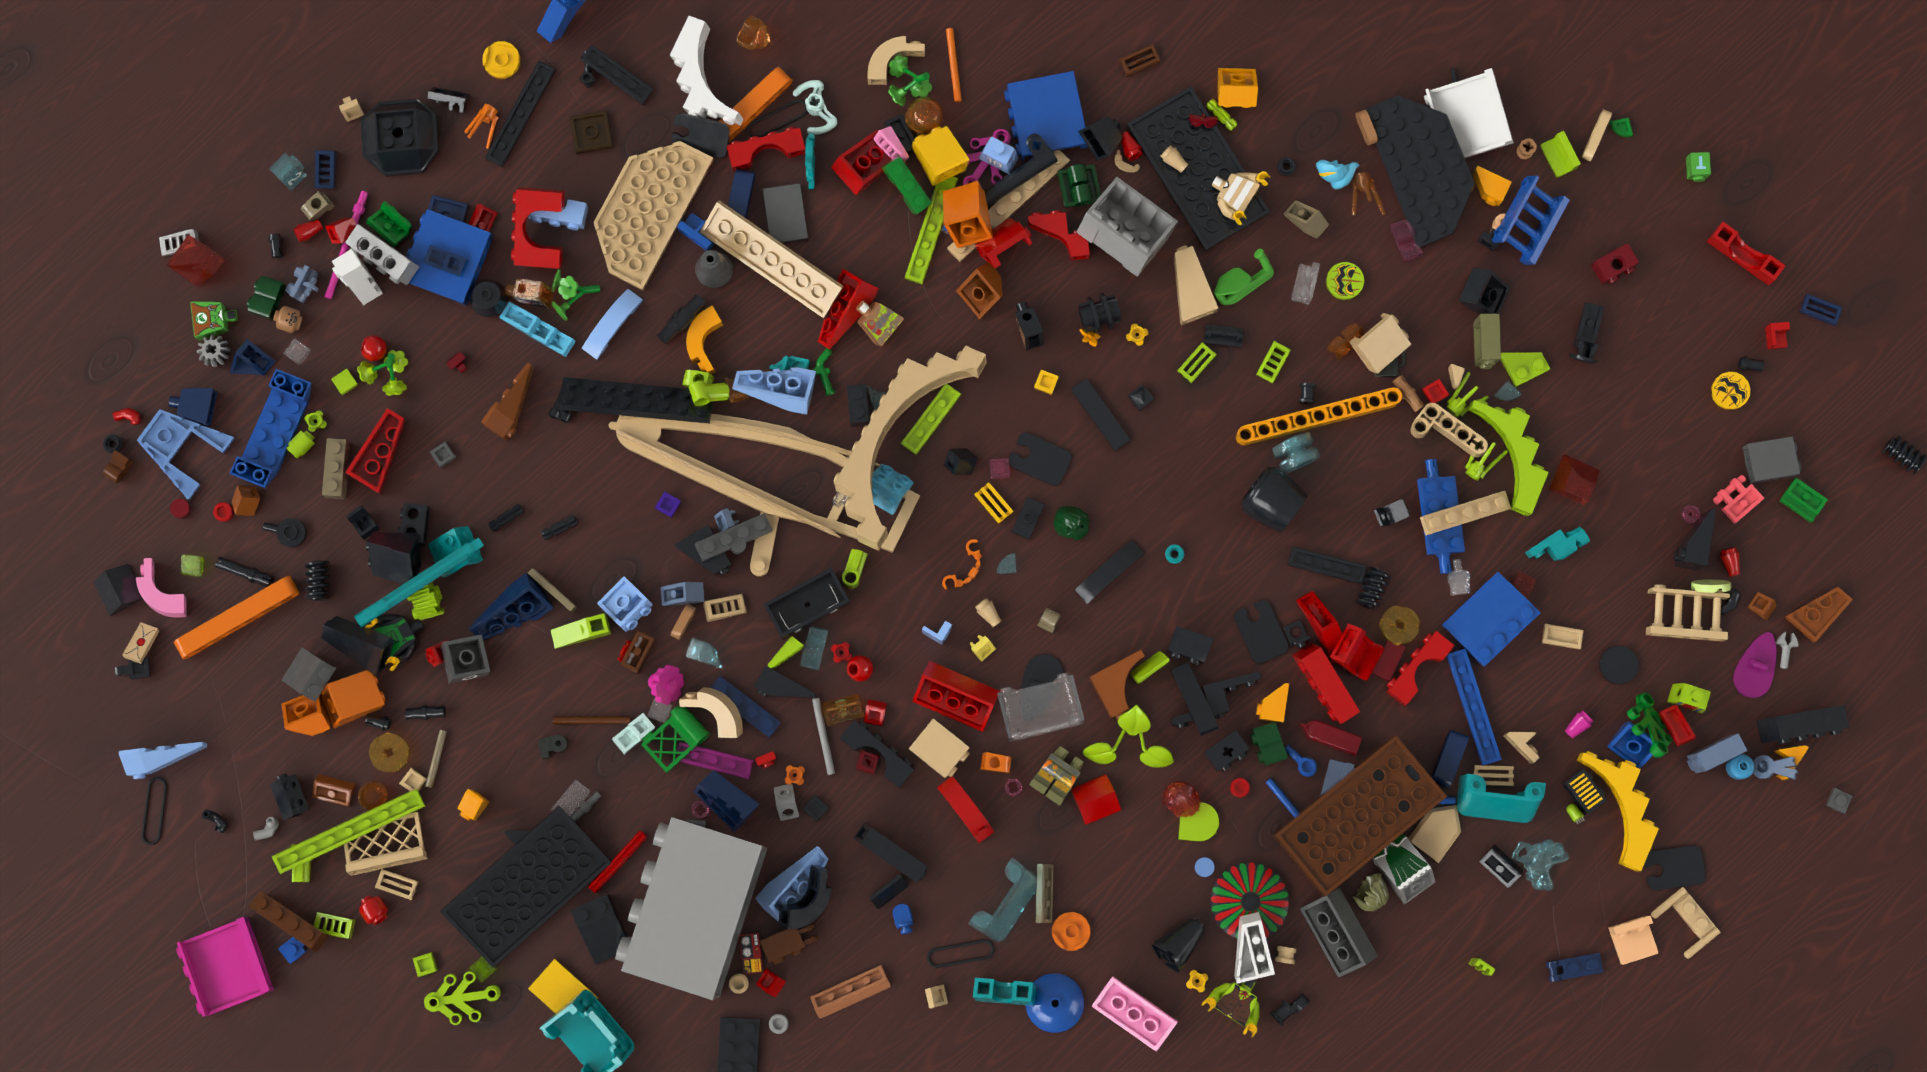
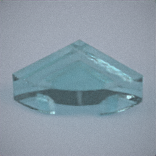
M1507 381L1494 396L1500 400L1511 401L1518 398L1521 393Z
M1015 553L1007 555L1001 560L997 568V574L1016 573Z

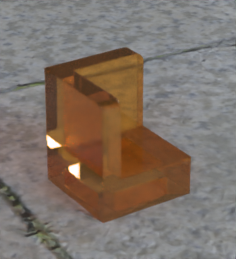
M725 377V383L729 387L730 403L749 399L747 394L732 389L735 378L729 379Z

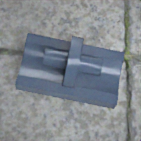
M306 265L304 267H296L294 276L298 279L295 284L290 282L285 291L291 297L304 304L307 296L309 297L312 291L318 292L319 290L315 286L319 273Z

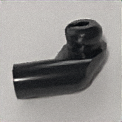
M208 809L204 810L202 817L217 823L215 830L224 833L226 828H228V823L218 813Z

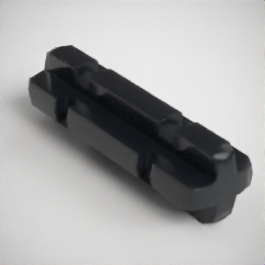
M516 504L512 507V510H507L496 517V520L490 521L488 525L495 532L500 529V526H505L514 520L515 516L523 514L524 510L519 504Z
M574 515L567 517V520L563 519L551 525V528L543 529L541 534L545 540L553 538V535L557 536L569 530V527L577 526L578 521Z

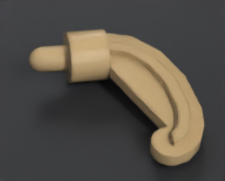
M1117 150V155H1115L1116 166L1124 172H1137L1140 166L1136 164L1133 167L1123 162L1120 150Z

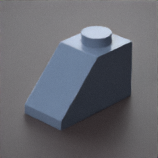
M681 582L661 587L662 606L704 602L703 582Z

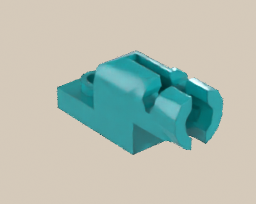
M1580 526L1564 534L1560 529L1525 553L1529 559L1533 556L1537 559L1547 551L1554 561L1563 560L1577 551L1578 547H1582L1590 542V539Z

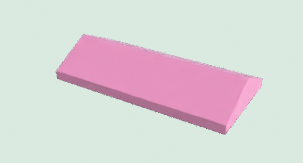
M1112 976L1092 1004L1093 1008L1155 1051L1159 1049L1178 1022L1114 976Z

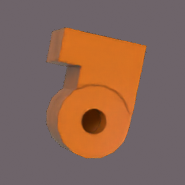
M984 752L982 754L980 770L1010 773L1012 758Z

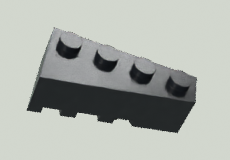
M1845 705L1756 721L1761 743L1778 740L1779 744L1791 742V738L1795 737L1796 741L1808 739V735L1813 734V738L1823 737L1825 732L1835 735L1842 733V729L1849 728Z

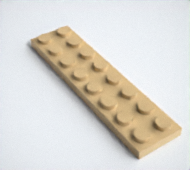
M721 201L716 203L700 231L702 235L822 318L827 315L844 287Z

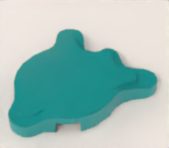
M809 133L806 138L805 167L809 189H814L815 187L814 133Z

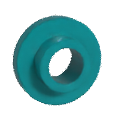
M1170 545L1165 551V557L1172 564L1180 563L1184 558V550L1179 545ZM1176 551L1178 557L1173 558L1171 552Z

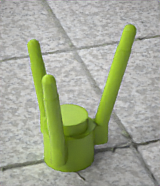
M1467 372L1453 396L1447 401L1448 405L1446 408L1455 417L1463 416L1469 411L1468 407L1465 408V401L1478 389V386H1475L1462 399L1460 397L1456 399L1468 380L1470 372ZM1485 396V397L1481 398L1480 400L1485 401V400H1487L1489 397H1488V396Z
M1493 442L1479 462L1475 461L1473 463L1474 457L1470 455L1469 461L1465 466L1467 469L1465 473L1474 480L1483 479L1486 473L1508 451L1504 450L1485 468L1483 463L1496 445Z

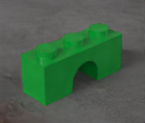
M900 156L895 157L881 167L891 183L901 192L904 202L913 214L920 213L932 204Z

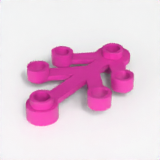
M998 129L991 136L996 139L1003 136L1005 138L1003 142L1007 145L1011 141L1010 133L1005 129ZM991 137L971 139L970 148L974 151L979 150L981 146L986 145ZM978 142L979 145L977 147L972 146V143ZM981 152L973 154L966 153V155L969 158L968 165L970 164V162L980 160L978 159V157L980 156ZM981 161L973 175L967 176L964 179L963 185L978 181L989 164ZM990 165L992 173L991 183L994 185L997 182H994L993 178L999 177L1001 180L1002 176L999 174V169Z

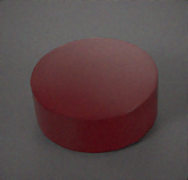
M177 499L172 502L170 512L174 517L183 519L190 514L191 506L187 501Z

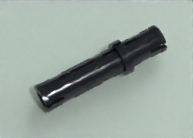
M221 556L217 559L220 562L216 561V568L246 578L251 583L256 582L266 587L272 585L270 582L273 583L274 576L259 572L257 568L251 569Z

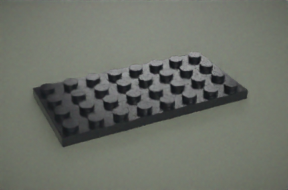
M1190 86L1127 123V127L1136 142L1142 147L1143 153L1203 249L1207 251L1268 215L1270 210L1257 191L1244 212L1247 219L1240 218L1241 225H1238L1235 220L1227 218L1222 214L1216 200L1220 191L1211 186L1216 176L1227 181L1231 174L1246 172L1216 125L1211 128L1205 127L1204 124L1195 127L1189 121L1190 114L1202 117L1204 113L1205 118L1210 117ZM1170 145L1173 148L1176 147L1183 159L1188 163V166L1181 173L1162 161L1163 158L1160 157Z
M559 805L445 905L440 912L494 968L609 866L611 861Z

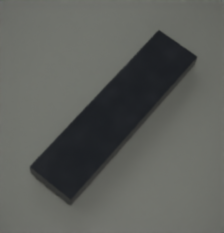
M592 44L580 60L641 105H643L653 91V88Z
M1087 378L1071 389L1114 451L1130 441L1128 435Z
M1293 546L1287 565L1361 585L1363 584L1367 565Z
M1189 663L1172 668L1171 674L1200 735L1202 736L1219 729Z

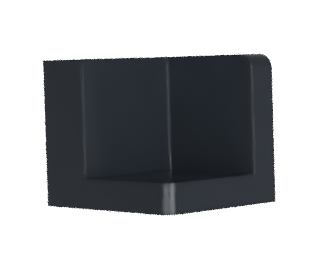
M967 448L949 449L944 466L953 475L972 474L978 458Z

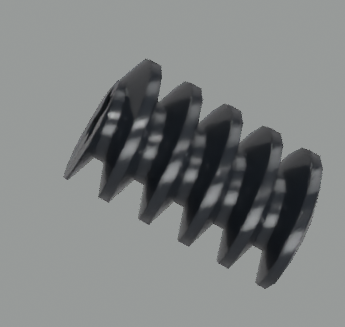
M1893 436L1886 443L1881 453L1889 451L1888 458L1895 456L1894 463L1901 460L1900 467L1908 465L1906 471L1909 472L1913 469L1914 475L1923 466L1927 456L1925 454L1920 456L1921 451H1914L1913 445L1907 447L1908 442L1906 440L1901 442V436Z
M318 560L305 564V568L309 569V571L305 572V576L310 577L305 579V583L310 585L305 587V591L310 592L305 595L306 599L311 601L330 600L324 597V595L330 594V591L324 590L325 587L330 586L329 583L324 582V580L330 578V576L324 575V572L330 571L329 568L324 567L325 564L330 563L329 561Z
M1370 567L1373 571H1367L1366 574L1370 578L1364 579L1367 585L1361 586L1364 592H1359L1358 596L1361 599H1357L1355 602L1362 607L1374 610V607H1380L1376 600H1383L1379 593L1386 592L1382 586L1389 585L1385 579H1391V576L1383 570Z

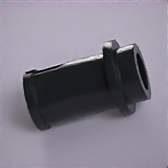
M278 233L270 234L267 240L270 242L271 257H284L281 244L283 237Z
M1747 356L1740 357L1738 368L1742 371L1747 369L1762 372L1764 360L1750 359Z
M370 713L366 716L365 725L381 728V731L390 729L391 719L388 716L380 717Z

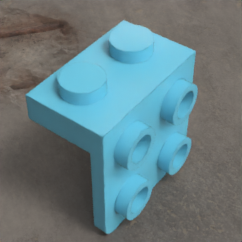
M881 464L873 472V503L893 515L903 496L912 487L913 481L906 475H901L894 471L892 467Z

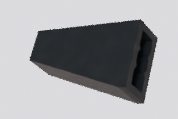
M335 616L332 620H327L324 623L321 639L376 676L388 666L389 663H385L391 655L394 643L392 638L366 627L361 628L358 624L339 616Z
M863 823L853 838L916 883L918 880H922L927 873L926 869L928 866L866 823Z

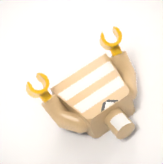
M1265 171L1260 173L1231 174L1227 181L1216 176L1211 186L1220 191L1216 200L1222 214L1227 218L1235 220L1238 225H1241L1240 218L1247 219L1244 212L1259 189L1260 184L1258 183L1260 182L1262 185L1267 186L1268 183L1264 179L1266 177L1270 178L1269 174Z

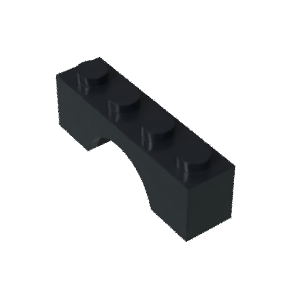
M854 720L841 735L840 739L854 751L861 748H874L878 750L886 761L884 776L900 789L914 772V769L911 768L913 764L906 758L903 760L897 756L899 752L891 745L887 748L882 743L884 739L878 734L874 733L872 735L867 731L869 727L861 720L859 722Z

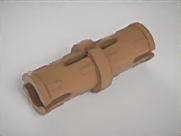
M1403 375L1392 382L1401 391L1403 400L1406 399L1414 412L1425 406L1415 393L1416 390L1408 384Z

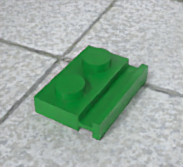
M1794 478L1779 501L1811 523L1828 499L1798 478Z

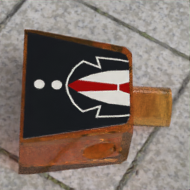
M517 279L515 285L507 284L505 290L506 295L513 296L521 304L547 309L551 308L554 292L544 282Z

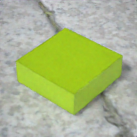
M345 369L331 379L341 395L358 386V383L348 369Z
M433 952L413 958L418 977L438 971Z

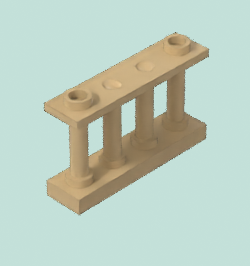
M1654 585V587L1648 589V593L1656 594L1654 623H1652V626L1646 627V635L1721 642L1728 640V632H1722V628H1720L1721 600L1730 598V594L1724 593L1722 590H1718L1715 593L1666 589V585ZM1664 595L1675 596L1674 624L1671 627H1664L1662 623ZM1683 596L1694 597L1693 626H1691V629H1685L1681 625ZM1702 598L1713 599L1712 628H1710V631L1703 630V627H1701Z

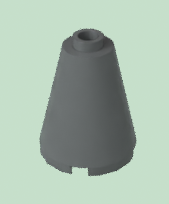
M708 250L698 259L695 273L698 280L704 286L720 288L731 280L733 265L726 254Z

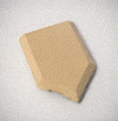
M1457 805L1431 809L1424 815L1408 837V840L1415 847L1437 863L1441 861L1461 833Z

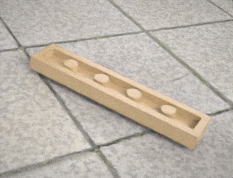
M1502 491L1422 516L1420 520L1425 535H1429L1509 510L1511 506L1506 491Z

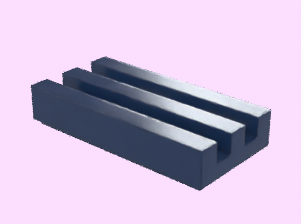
M1806 294L1799 313L1835 326L1843 307ZM1808 301H1812V302H1814V303H1817V304L1822 305V306H1824V307L1830 308V309L1835 310V311H1837V312H1836V313H1833V312L1828 311V310H1826V309H1823V308H1821V307L1812 305V304L1808 303ZM1806 307L1809 308V309L1815 310V311H1817V312H1820V313H1822V314H1825V315H1827V316L1833 317L1834 319L1829 318V317H1826V316L1821 315V314H1819V313L1813 312V311H1811V310H1808V309H1806Z

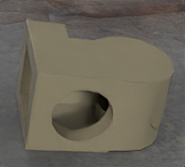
M318 191L301 207V210L310 221L319 219L327 210L333 209L335 205L325 193Z
M1046 607L1037 626L1053 634L1061 614Z

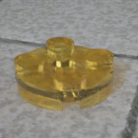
M1393 606L1383 614L1379 626L1384 637L1394 645L1407 644L1418 634L1419 618L1408 607ZM1396 621L1404 623L1403 629L1396 627Z
M387 733L377 737L369 748L372 764L383 772L399 771L408 761L409 745L402 737L396 734ZM393 748L392 752H394V755L386 758L385 749Z

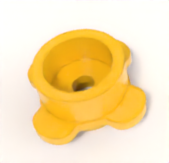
M1132 324L1126 339L1141 346L1144 343V337L1148 335V330L1146 328L1143 329L1137 324Z
M1192 970L1190 971V979L1186 986L1189 989L1194 988L1198 992H1203L1208 975Z

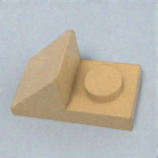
M1508 732L1503 735L1530 764L1540 758L1537 755L1538 751L1531 744H1526L1536 732Z

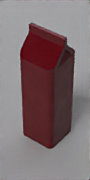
M1318 720L1307 724L1301 723L1298 726L1302 728L1307 739L1351 756L1357 754L1362 740L1361 736Z

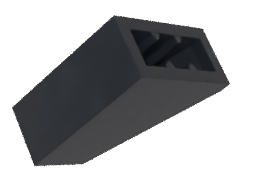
M708 525L675 544L680 552L715 576H723L730 572L729 568L732 565L725 553L703 562L695 547L696 542L714 535Z

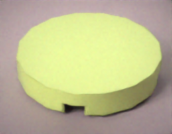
M1712 579L1696 580L1691 582V589L1706 593H1715L1719 589L1727 592L1731 590V582Z

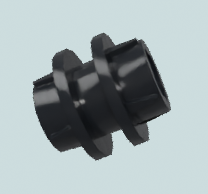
M1100 293V301L1093 302L1089 296L1086 297V303L1079 304V316L1086 332L1095 330V333L1099 334L1101 332L1100 326L1107 325L1109 330H1113V324L1121 322L1120 308L1114 295L1105 297L1104 293Z

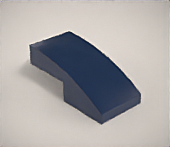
M430 245L423 263L460 277L466 258Z

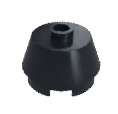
M494 280L479 282L470 294V304L473 310L484 317L498 315L504 310L508 301L506 289L502 284Z

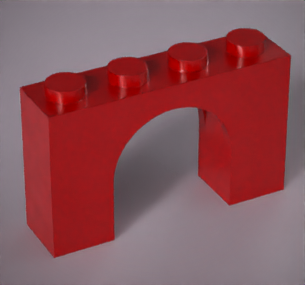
M519 187L516 189V192H513V203L516 206L515 211L512 213V222H515V230H512L511 236L512 241H514V249L511 250V260H514V265L557 269L562 266L563 247L543 246L532 241L526 231V221L529 215L535 211L562 212L564 210L565 190Z

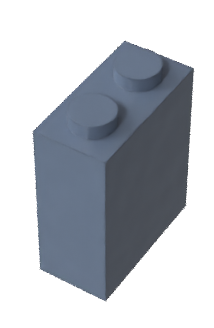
M1737 733L1726 736L1688 755L1689 760L1687 763L1695 773L1705 772L1746 752L1747 749Z

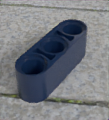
M736 169L728 207L747 219L756 174L755 172Z
M1451 729L1449 730L1431 776L1436 784L1448 789L1450 788L1467 746L1469 736Z

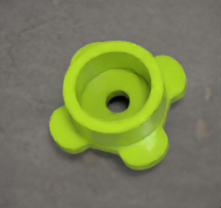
M321 411L305 416L310 432H315L319 428L324 429L327 426Z

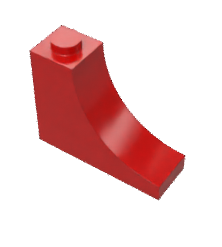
M1311 591L1296 601L1315 631L1324 653L1332 663H1335L1330 656L1342 636V632L1337 620L1316 594Z

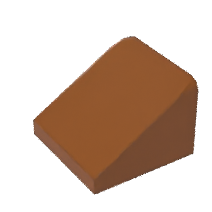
M1757 592L1748 608L1761 618L1768 620L1777 604L1774 599Z

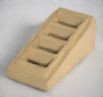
M743 594L709 600L703 604L707 622L747 613ZM734 600H737L739 610H736ZM726 602H729V603H730V607H731V611H730V612H728V608H727ZM718 604H722L724 613H720ZM711 606H714L715 615L712 614Z

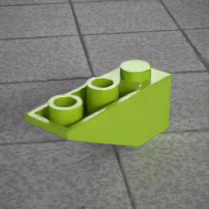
M603 613L552 629L551 634L554 647L557 649L611 635L607 615Z

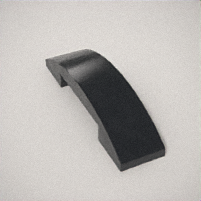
M1131 540L1075 589L1076 593L1088 604L1125 570L1138 561L1144 553Z

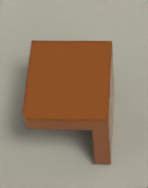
M237 485L231 501L235 515L254 516L260 501L256 486Z

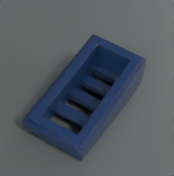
M315 150V188L335 189L336 151ZM321 156L330 157V160H321ZM321 164H330V168H321ZM320 172H330V175H320ZM320 179H330V183H320Z

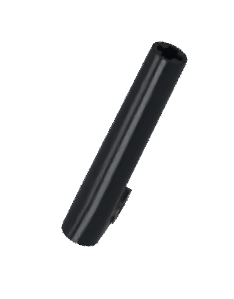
M1030 134L1026 139L1027 147L1034 157L984 191L987 207L1058 161L1050 147L1047 146L1039 134ZM1035 140L1039 144L1037 147L1032 143Z

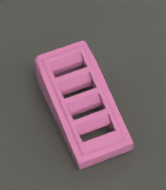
M889 126L879 130L874 137V141L892 160L900 156L903 162L906 163L909 155L893 128Z

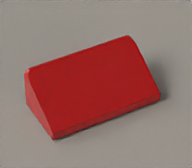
M477 204L468 224L489 232L498 212L482 204Z

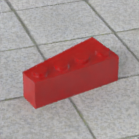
M1310 643L1292 655L1299 669L1308 679L1309 685L1318 694V700L1328 709L1327 714L1333 722L1336 721L1342 724L1360 712L1320 646Z

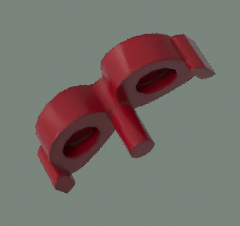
M1204 113L1202 117L1189 115V121L1195 127L1204 124L1205 127L1211 128L1218 120V116L1205 118Z

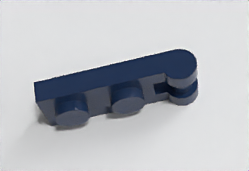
M1600 953L1546 962V967L1549 968L1550 982L1604 972ZM1558 966H1561L1562 968L1561 974H1558L1557 972Z

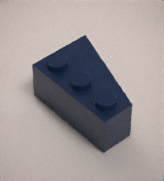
M714 770L693 791L734 833L750 819L760 805Z

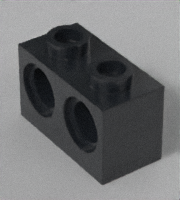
M404 503V508L400 510L402 525L398 528V533H408L411 529H416V533L419 536V544L426 546L431 508L428 505ZM414 510H418V517L416 519H411V512Z

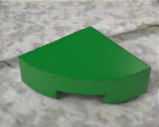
M1629 117L1609 122L1610 127L1616 134L1622 137L1633 136Z

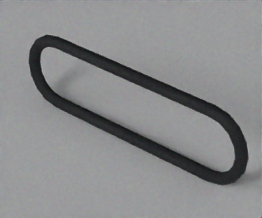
M794 100L772 111L771 113L751 122L748 126V134L751 137L754 136L750 131V128L753 124L797 102L802 103L805 106L804 113L759 135V137H764L768 133L774 132L779 128L803 117L807 113L806 103L802 100Z
M159 777L151 779L147 786L141 836L143 842L148 845L156 844L161 837L167 784L165 780ZM159 780L163 782L164 790L158 837L154 842H148L144 834L150 786L153 781Z
M978 940L934 948L928 952L927 961L930 966L940 968L984 960L993 955L994 946L988 940ZM979 943H988L991 946V953L984 957L934 965L930 961L931 953L939 950Z

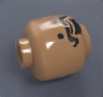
M283 306L280 311L276 310L273 321H276L277 329L294 333L295 330H299L303 316H300L299 310Z

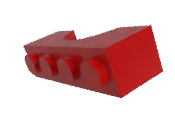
M790 127L785 129L784 132L778 133L774 131L764 137L753 136L748 141L731 142L727 146L733 172L736 169L752 168L755 156L762 150L769 148L780 150L787 158L804 155L805 146L800 128Z
M1725 222L1718 225L1706 241L1768 286L1777 279L1786 266L1773 256L1760 253L1749 247L1740 238L1739 232Z
M1437 631L1433 634L1429 632L1423 639L1425 644L1421 649L1417 647L1410 655L1413 659L1409 663L1405 662L1398 670L1400 675L1397 678L1393 677L1386 685L1389 687L1386 693L1402 706H1406L1419 691L1414 678L1419 664L1427 660L1441 662L1455 646Z

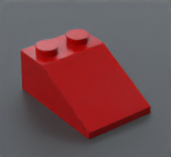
M877 130L841 154L831 167L855 195L865 190L882 176L884 171L881 167L892 160L874 141V137L878 133Z

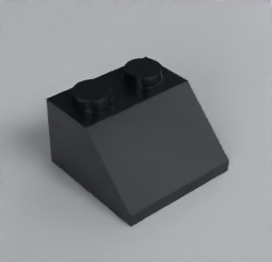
M1473 267L1459 302L1478 314H1499L1511 287L1492 270Z
M1176 626L1167 652L1171 653L1170 656L1173 658L1181 659V657L1189 659V663L1199 666L1200 663H1205L1214 638Z

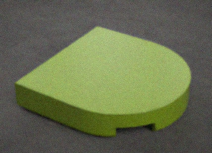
M1181 801L1178 840L1205 841L1210 839L1216 833L1219 826V818L1215 809L1203 802Z

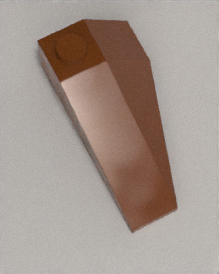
M529 363L524 366L513 380L512 385L514 386L506 388L503 392L501 402H495L481 421L487 429L505 441L508 438H512L517 430L516 426L534 369Z

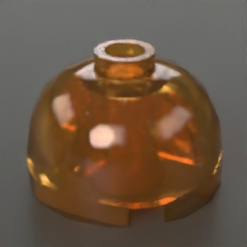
M921 97L914 100L909 105L905 114V121L908 127L916 131L918 135L924 134L925 136L930 134L934 128L941 126L944 118L941 105L930 97Z

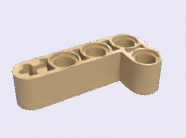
M1436 403L1427 404L1411 426V434L1415 438L1425 437L1433 427L1473 457H1481L1488 448V443L1482 436ZM1434 410L1436 412V416L1430 417L1427 415L1426 411ZM1449 421L1452 427L1445 428L1442 422ZM1421 424L1424 426L1425 431L1419 432L1415 426ZM1464 432L1467 435V439H1460L1458 433ZM1480 444L1481 448L1476 450L1475 446Z

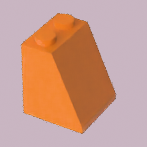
M979 181L943 191L944 225L957 248L993 238L986 196Z
M368 670L328 683L320 693L334 729L361 718L368 713L375 712L385 705L384 694L382 691L379 692L377 687V677Z

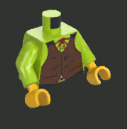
M1253 980L1242 982L1241 986L1234 982L1231 984L1224 983L1214 988L1208 998L1202 1002V1006L1208 1003L1210 1005L1208 1011L1216 1008L1240 1025L1246 1026L1243 1031L1244 1035L1247 1033V1030H1250L1252 1032L1251 1038L1255 1036L1259 1020V1003L1257 997L1250 992L1256 982Z

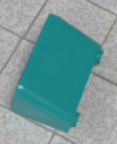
M1465 774L1459 776L1457 809L1464 816L1528 823L1535 817L1543 800L1546 783L1532 782L1527 784L1524 791L1517 792L1516 795L1486 792V782L1483 777Z
M583 990L540 1027L547 1038L552 1040L558 1037L561 1038L584 1065L581 1072H613L626 1061L635 1048L631 1038L588 990Z

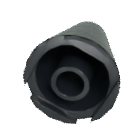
M1189 919L1154 941L1151 945L1153 952L1159 959L1163 958L1166 961L1165 965L1168 968L1179 973L1205 933L1204 925L1198 919Z

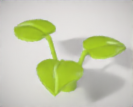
M1135 705L1118 718V725L1122 728V732L1114 747L1111 748L1108 743L1101 742L1092 744L1083 750V755L1091 761L1099 764H1109L1116 759L1114 751L1117 750L1127 731L1129 735L1133 736L1139 733L1142 750L1144 751L1140 754V760L1145 765L1160 768L1171 765L1174 762L1173 756L1168 749L1162 746L1146 748L1143 732H1147L1150 729L1151 723L1138 705Z

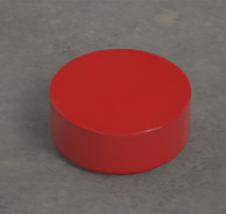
M220 502L214 507L213 514L217 520L227 522L232 519L234 510L230 504Z
M1237 778L1231 782L1230 791L1235 797L1241 798L1249 793L1250 785L1247 780Z

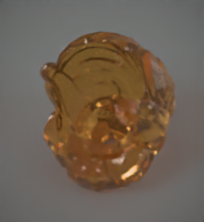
M752 15L749 16L737 36V43L749 50L763 49L770 41L767 25L762 20Z

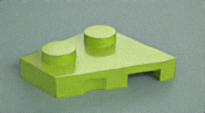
M1542 352L1501 353V361L1515 387L1550 370Z

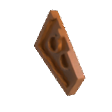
M1836 587L1788 614L1785 618L1814 643L1853 599L1842 589Z

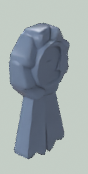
M1761 755L1753 760V774L1759 779H1769L1775 773L1796 780L1798 771L1790 769L1791 767H1797L1794 763V757L1773 761L1769 756Z

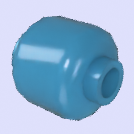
M1740 754L1727 761L1726 771L1733 779H1746L1753 774L1754 763L1749 756Z

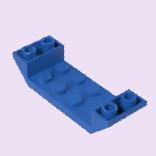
M275 369L268 385L272 390L242 457H236L229 474L263 488L269 485L278 474L288 452L286 449L289 446L288 443L294 438L307 409L311 382Z

